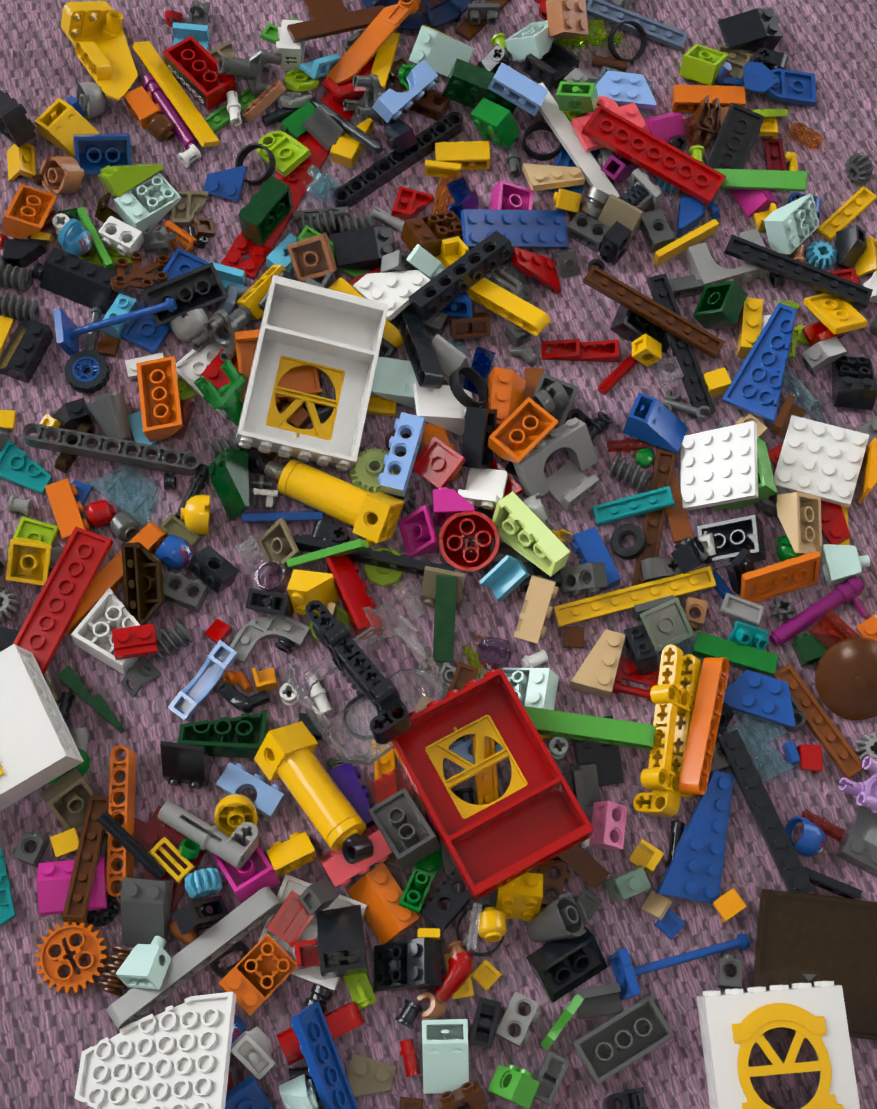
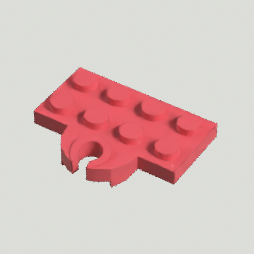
M599 96L598 104L650 133L635 103L619 107L611 98ZM584 112V116L574 118L570 123L585 152L605 147L581 133L594 112Z

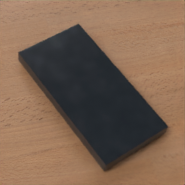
M732 102L708 156L706 165L713 169H743L765 116Z

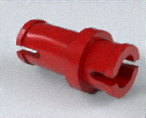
M414 1039L399 1042L402 1050L399 1052L400 1056H403L406 1077L420 1074L416 1057L418 1051L414 1047Z

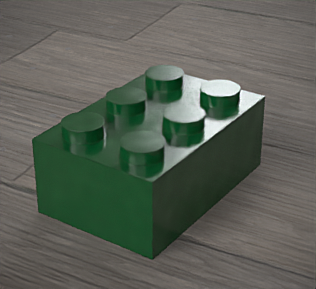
M273 176L263 182L260 190L251 197L247 206L243 207L239 212L238 216L244 238L260 247L265 243L293 208L289 185Z

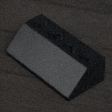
M55 247L44 262L40 288L90 309L98 307L101 309L102 314L105 315L119 294L110 285L111 278L117 276V273Z
M212 262L141 292V297L146 307L164 303L166 298H174L176 301L177 309L174 312L165 310L151 314L157 327L171 322L180 315L181 317L188 315L187 312L191 310L205 308L228 298Z

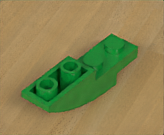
M440 849L417 862L399 901V906L418 914L420 913L442 862Z

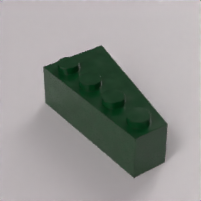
M268 710L251 715L250 713H245L233 718H228V716L221 717L220 720L215 721L204 720L180 724L177 743L203 746L209 756L254 759L269 731L270 719Z

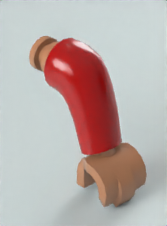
M460 940L454 941L447 946V950L450 952L449 968L442 980V987L435 988L434 994L425 992L416 996L418 1001L424 1004L431 1001L429 1009L422 1013V1020L441 1019L446 1011L445 1002L459 990L472 972V955L470 952L465 951Z

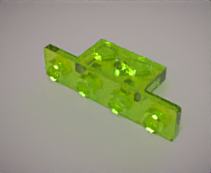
M604 19L587 21L589 35L555 39L554 42L556 41L565 48H568V45L584 47L587 43L599 46L603 42H608L609 34L605 35ZM624 33L615 34L614 44L620 43V40L624 38Z

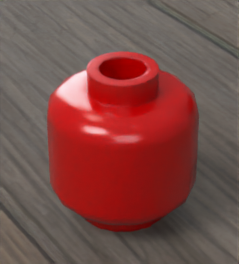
M105 499L88 504V509L85 510L89 525H93L95 528L110 525V521L116 515L114 505H109Z

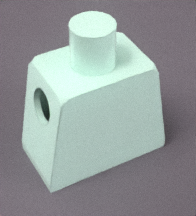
M823 544L821 563L826 585L832 586L843 583L850 577H859L862 573L861 568L870 567L869 556H858L857 548L853 545Z
M155 936L151 944H137L116 972L119 979L129 988L159 990L171 962V957L163 949L167 943L166 940L160 936Z

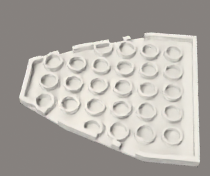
M234 992L188 997L184 999L185 1003L176 1007L168 1006L165 1008V1012L156 1016L150 1014L119 1029L120 1033L111 1039L106 1037L96 1046L86 1049L82 1052L75 1099L94 1109H225L236 994Z

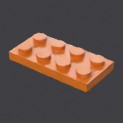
M818 551L806 553L796 558L787 559L783 562L742 574L740 598L757 603L817 584L821 560Z

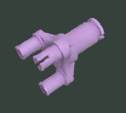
M866 756L862 762V768L874 772V775L868 780L858 783L843 777L839 784L844 785V787L838 785V788L841 791L852 794L856 798L857 805L871 809L873 813L877 814V760Z

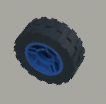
M94 350L77 351L66 362L65 376L71 387L79 393H95L100 391L102 387H105L107 381H109L110 370L107 362L100 353H96Z

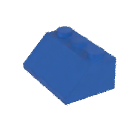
M128 133L73 134L74 157L80 167L83 168L84 174H100V170L108 165L110 167L132 165L131 142Z

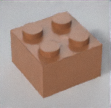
M586 0L546 1L549 37L574 40L589 35Z
M326 233L287 245L297 279L302 282L307 277L313 279L327 275L328 271L333 273L338 269Z

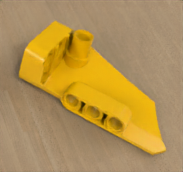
M107 1L68 2L63 8L61 29L74 45L78 59L107 98L119 101L138 77L122 28L123 15L118 11H114Z

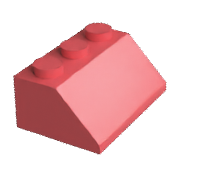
M374 825L366 828L361 837H368L373 844L374 853L370 858L350 864L345 860L342 850H330L317 858L335 887L338 885L339 887L345 886L351 881V877L356 874L359 876L370 870L369 866L376 862L380 864L389 858L388 855L392 851L381 831Z

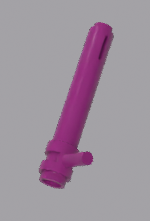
M151 73L146 74L142 78L143 88L146 92L149 91L155 103L159 104L162 114L173 122V131L184 148L188 150L192 144L198 148L197 140Z
M856 576L846 579L844 584H839L831 593L771 632L769 636L770 641L774 646H781L840 605L847 604L850 601L860 616L864 618L869 613L858 598L865 588L863 582Z

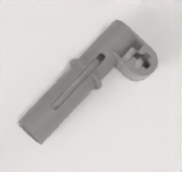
M167 801L158 813V820L199 844L201 850L210 851L237 869H240L259 844L258 828L251 822L240 824L233 834L228 837L219 831L218 826L207 824L172 801Z

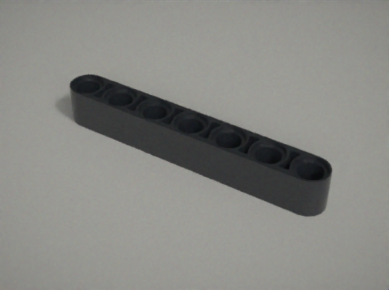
M410 304L394 319L419 386L440 389L443 384L442 370L422 318L413 310Z

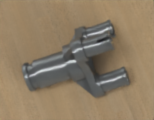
M259 49L252 57L236 58L221 56L218 59V73L243 77L252 94L260 95L271 85L261 82L262 71L269 73L270 69L268 67H271V64L281 65L282 54Z
M369 74L368 76L354 75L353 86L367 88L362 98L358 100L345 99L343 106L347 107H343L344 111H356L357 118H371L372 120L379 121L381 116L372 108L377 99L385 93L378 76L374 74Z
M239 306L230 315L222 309L216 311L213 317L204 324L205 329L191 343V346L196 345L193 349L196 352H201L207 345H222L226 349L219 354L220 359L224 363L236 356L234 333L241 331L251 322L253 318L251 311L245 306Z

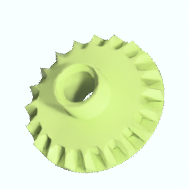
M374 447L373 449L366 448L365 451L359 452L356 463L349 470L353 485L370 493L381 491L378 477L380 472H384V457L386 454L389 455L390 451ZM372 467H378V468H379V470H377V471H372V470H370V469H371ZM395 469L391 474L398 475L400 470Z

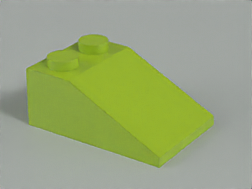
M153 163L111 167L108 165L100 170L101 173L97 177L107 193H111V196L120 197L164 167L161 164Z

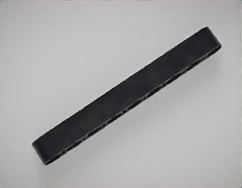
M459 112L447 114L416 135L417 144L400 154L396 151L391 152L334 191L335 207L348 206L351 208L435 151V143L448 142L460 134L463 126L462 115Z

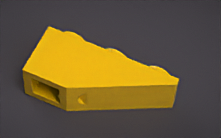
M559 188L558 192L554 193L553 204L558 210L578 213L582 194Z

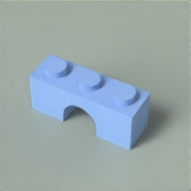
M229 762L216 783L218 789L229 795L239 794L246 788L256 790L257 798L254 801L256 810L273 820L286 799L283 793L284 790L275 784H272V786L266 784L265 779L256 773L254 775L247 773L248 769L239 763L234 765Z

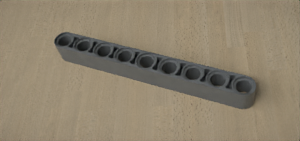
M36 423L26 424L22 432L26 444L34 448L186 476L196 475L200 467V458L197 454ZM30 433H37L35 437H28ZM52 436L57 437L55 441L48 440ZM71 440L77 441L74 445L68 444ZM90 444H96V445H97L96 448H93V449L88 448V446H89ZM112 447L117 449L115 452L107 451L109 448ZM130 451H135L137 454L134 456H129L127 453ZM149 455L156 456V458L153 460H150L147 457ZM173 458L176 462L168 463L167 460ZM189 462H194L196 465L194 467H188L186 464Z

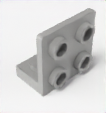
M569 461L549 476L546 481L551 496L568 512L597 489L599 479L594 474L589 478L586 477L572 461Z

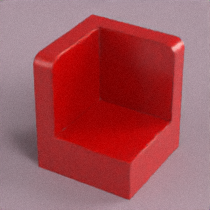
M800 744L796 747L800 756L802 770L812 771V774H818L823 771L821 745Z
M317 939L294 943L297 967L299 969L320 966Z

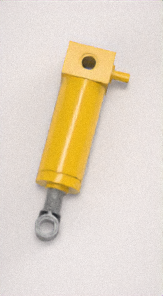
M261 452L248 456V471L250 473H260L279 480L278 491L280 494L354 526L352 532L366 538L369 548L372 549L374 542L380 543L392 538L405 503L404 501L381 491L370 493L296 459L290 460L284 467L273 462L266 453ZM257 459H258L259 462H260V466H259V467H258L257 464H256V460H257Z

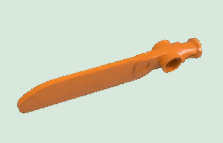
M399 0L397 4L385 7L327 73L326 78L330 77L337 85L350 81L354 75L361 71L406 17L417 12L421 0Z

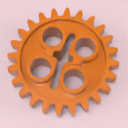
M64 922V927H61L56 923L55 931L47 929L49 937L41 936L44 944H37L41 952L34 954V956L40 958V961L34 963V965L41 967L37 975H45L42 982L47 983L50 981L48 988L53 989L57 985L56 992L61 993L63 988H65V993L70 994L73 988L75 993H79L80 986L88 990V982L96 984L95 975L102 977L99 969L106 968L102 964V960L109 959L108 956L103 955V952L109 948L101 945L106 939L104 937L98 938L101 931L96 930L93 932L94 925L90 924L86 928L87 922L80 923V925L76 922H72V925L69 922ZM81 935V944L79 946L74 947L73 939L76 936ZM64 938H66L69 950L73 953H76L73 956V959L81 971L79 975L77 974L74 963L71 960L67 959L70 957V954L63 943ZM60 946L62 949L61 954L54 958L52 955L53 949ZM90 955L91 963L83 967L82 959ZM69 966L71 969L69 976L62 978V969Z

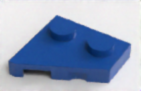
M240 166L207 174L204 191H209V194L239 202L248 167Z

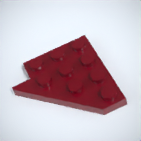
M158 805L148 824L135 818L134 834L136 841L148 853L164 836L177 849H179L180 843L187 839L183 834L158 820V813L162 807ZM165 843L162 845L184 869L188 867ZM159 850L155 852L178 876L181 874ZM201 850L200 855L196 859H188L195 867L189 873L197 870L207 850ZM144 868L146 878L156 879L149 871H147ZM166 871L165 875L159 880L174 881L170 911L173 913L186 890L185 880L183 878V881L179 884Z

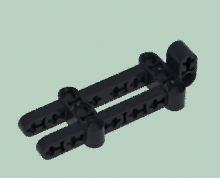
M317 600L309 602L305 607V612L313 624L312 629L316 638L330 653L338 669L347 674L376 710L378 715L370 722V730L374 740L378 744L389 743L411 726L408 710L401 701L395 685L388 677L385 678L352 639L346 626L341 621L338 622L322 602ZM316 609L317 611H319L320 616L318 617V615L313 610Z

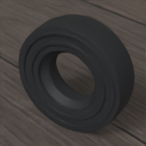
M623 524L612 533L610 539L611 548L622 559L630 560L637 558L646 549V534L642 528L635 524ZM627 535L636 537V543L631 548H624L621 544L622 539Z

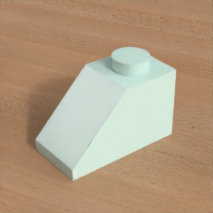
M418 244L406 259L415 269L421 271L430 280L446 269L438 259Z

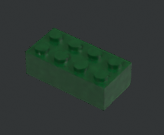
M456 59L446 79L442 93L443 97L473 109L483 98L510 110L512 114L517 107L488 89L495 73L461 59Z

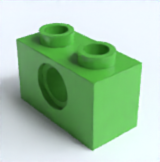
M560 81L556 93L559 110L595 112L599 99L596 83Z
M508 1064V1067L498 1065L488 1091L504 1100L529 1109L540 1082L532 1078L533 1073L523 1068L519 1069L511 1064Z

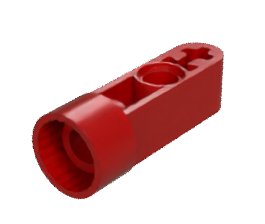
M356 1001L347 1003L324 1015L332 1039L365 1023ZM292 1027L276 1035L289 1065L304 1058Z

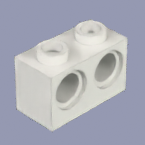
M112 216L107 219L98 231L103 245L107 248L115 249L122 256L131 258V253L138 251L144 243L142 231Z

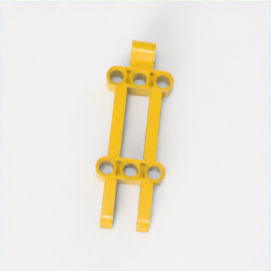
M671 644L667 645L662 651L658 685H654L650 692L651 700L656 704L653 726L656 727L654 748L650 750L649 766L642 770L640 780L643 787L652 790V792L639 793L633 801V806L637 811L652 817L674 816L679 810L680 798L692 797L690 794H682L680 792L679 779L700 678L701 661L692 654L683 656V651Z

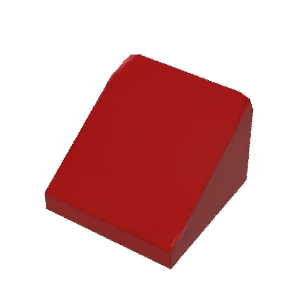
M216 619L204 635L217 644L220 640L224 642L233 630L228 624Z

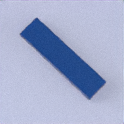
M318 510L244 511L242 513V521H278L280 518H284L285 521L322 520L324 513Z

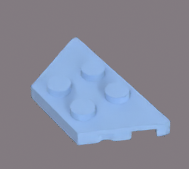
M607 71L596 85L598 98L599 96L611 98L618 106L635 103L637 108L656 109L657 103L642 74Z

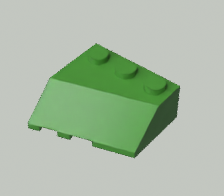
M758 436V498L716 505L713 509L745 508L777 493L766 442Z

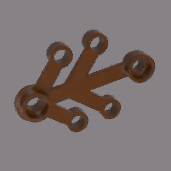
M134 251L131 253V273L125 276L128 261L125 258H118L116 260L117 276L111 278L110 285L115 292L122 293L128 287L145 290L153 287V282H165L168 275L166 272H163V269L170 259L167 255L162 254L156 258V262L139 269L142 262V253ZM155 270H159V271H160V272H157L156 275L148 274V273H150V272H152V271H155Z

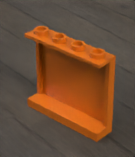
M260 329L238 331L233 336L238 370L246 378L242 389L243 403ZM298 366L289 370L283 375L277 385L316 396L323 392L320 389L318 370L313 366ZM275 395L276 404L280 403L281 400H287L288 402L295 400V398Z

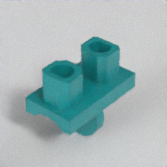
M736 620L734 629L729 634L728 639L746 646L765 650L769 642L767 639L769 632L746 622Z

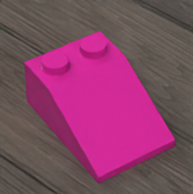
M259 845L240 869L211 853L241 904L263 887L270 886L272 889L281 883Z

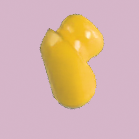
M786 152L785 161H789V171H798L797 154L795 152Z

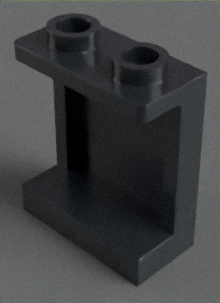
M555 41L552 43L551 51L544 54L542 59H538L531 53L528 54L525 58L523 71L538 82H543L547 88H551L560 83V81H563L571 71L579 67L580 58Z

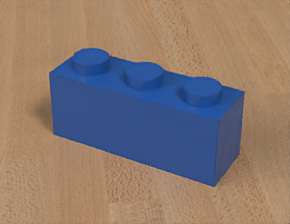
M596 526L573 535L571 548L574 554L578 553L580 565L605 562L607 587H601L600 592L618 586L621 577Z

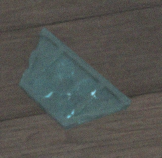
M126 464L115 471L104 473L105 476L96 480L92 478L87 481L89 486L120 510L130 513L142 527L148 524L158 488L131 466Z

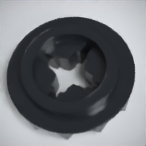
M108 894L107 909L109 910L101 911L98 915L96 910L88 911L86 921L96 927L110 924L118 913L116 898Z

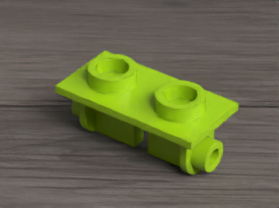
M366 973L343 976L352 1001H356L359 1010L377 1003Z

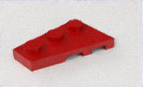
M513 247L514 255L511 256L513 267L528 277L534 276L542 286L548 285L552 288L554 294L562 291L553 259Z

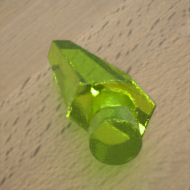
M468 645L463 649V652L469 657L467 661L470 666L479 669L476 677L478 678L482 674L480 654L477 650L474 652Z

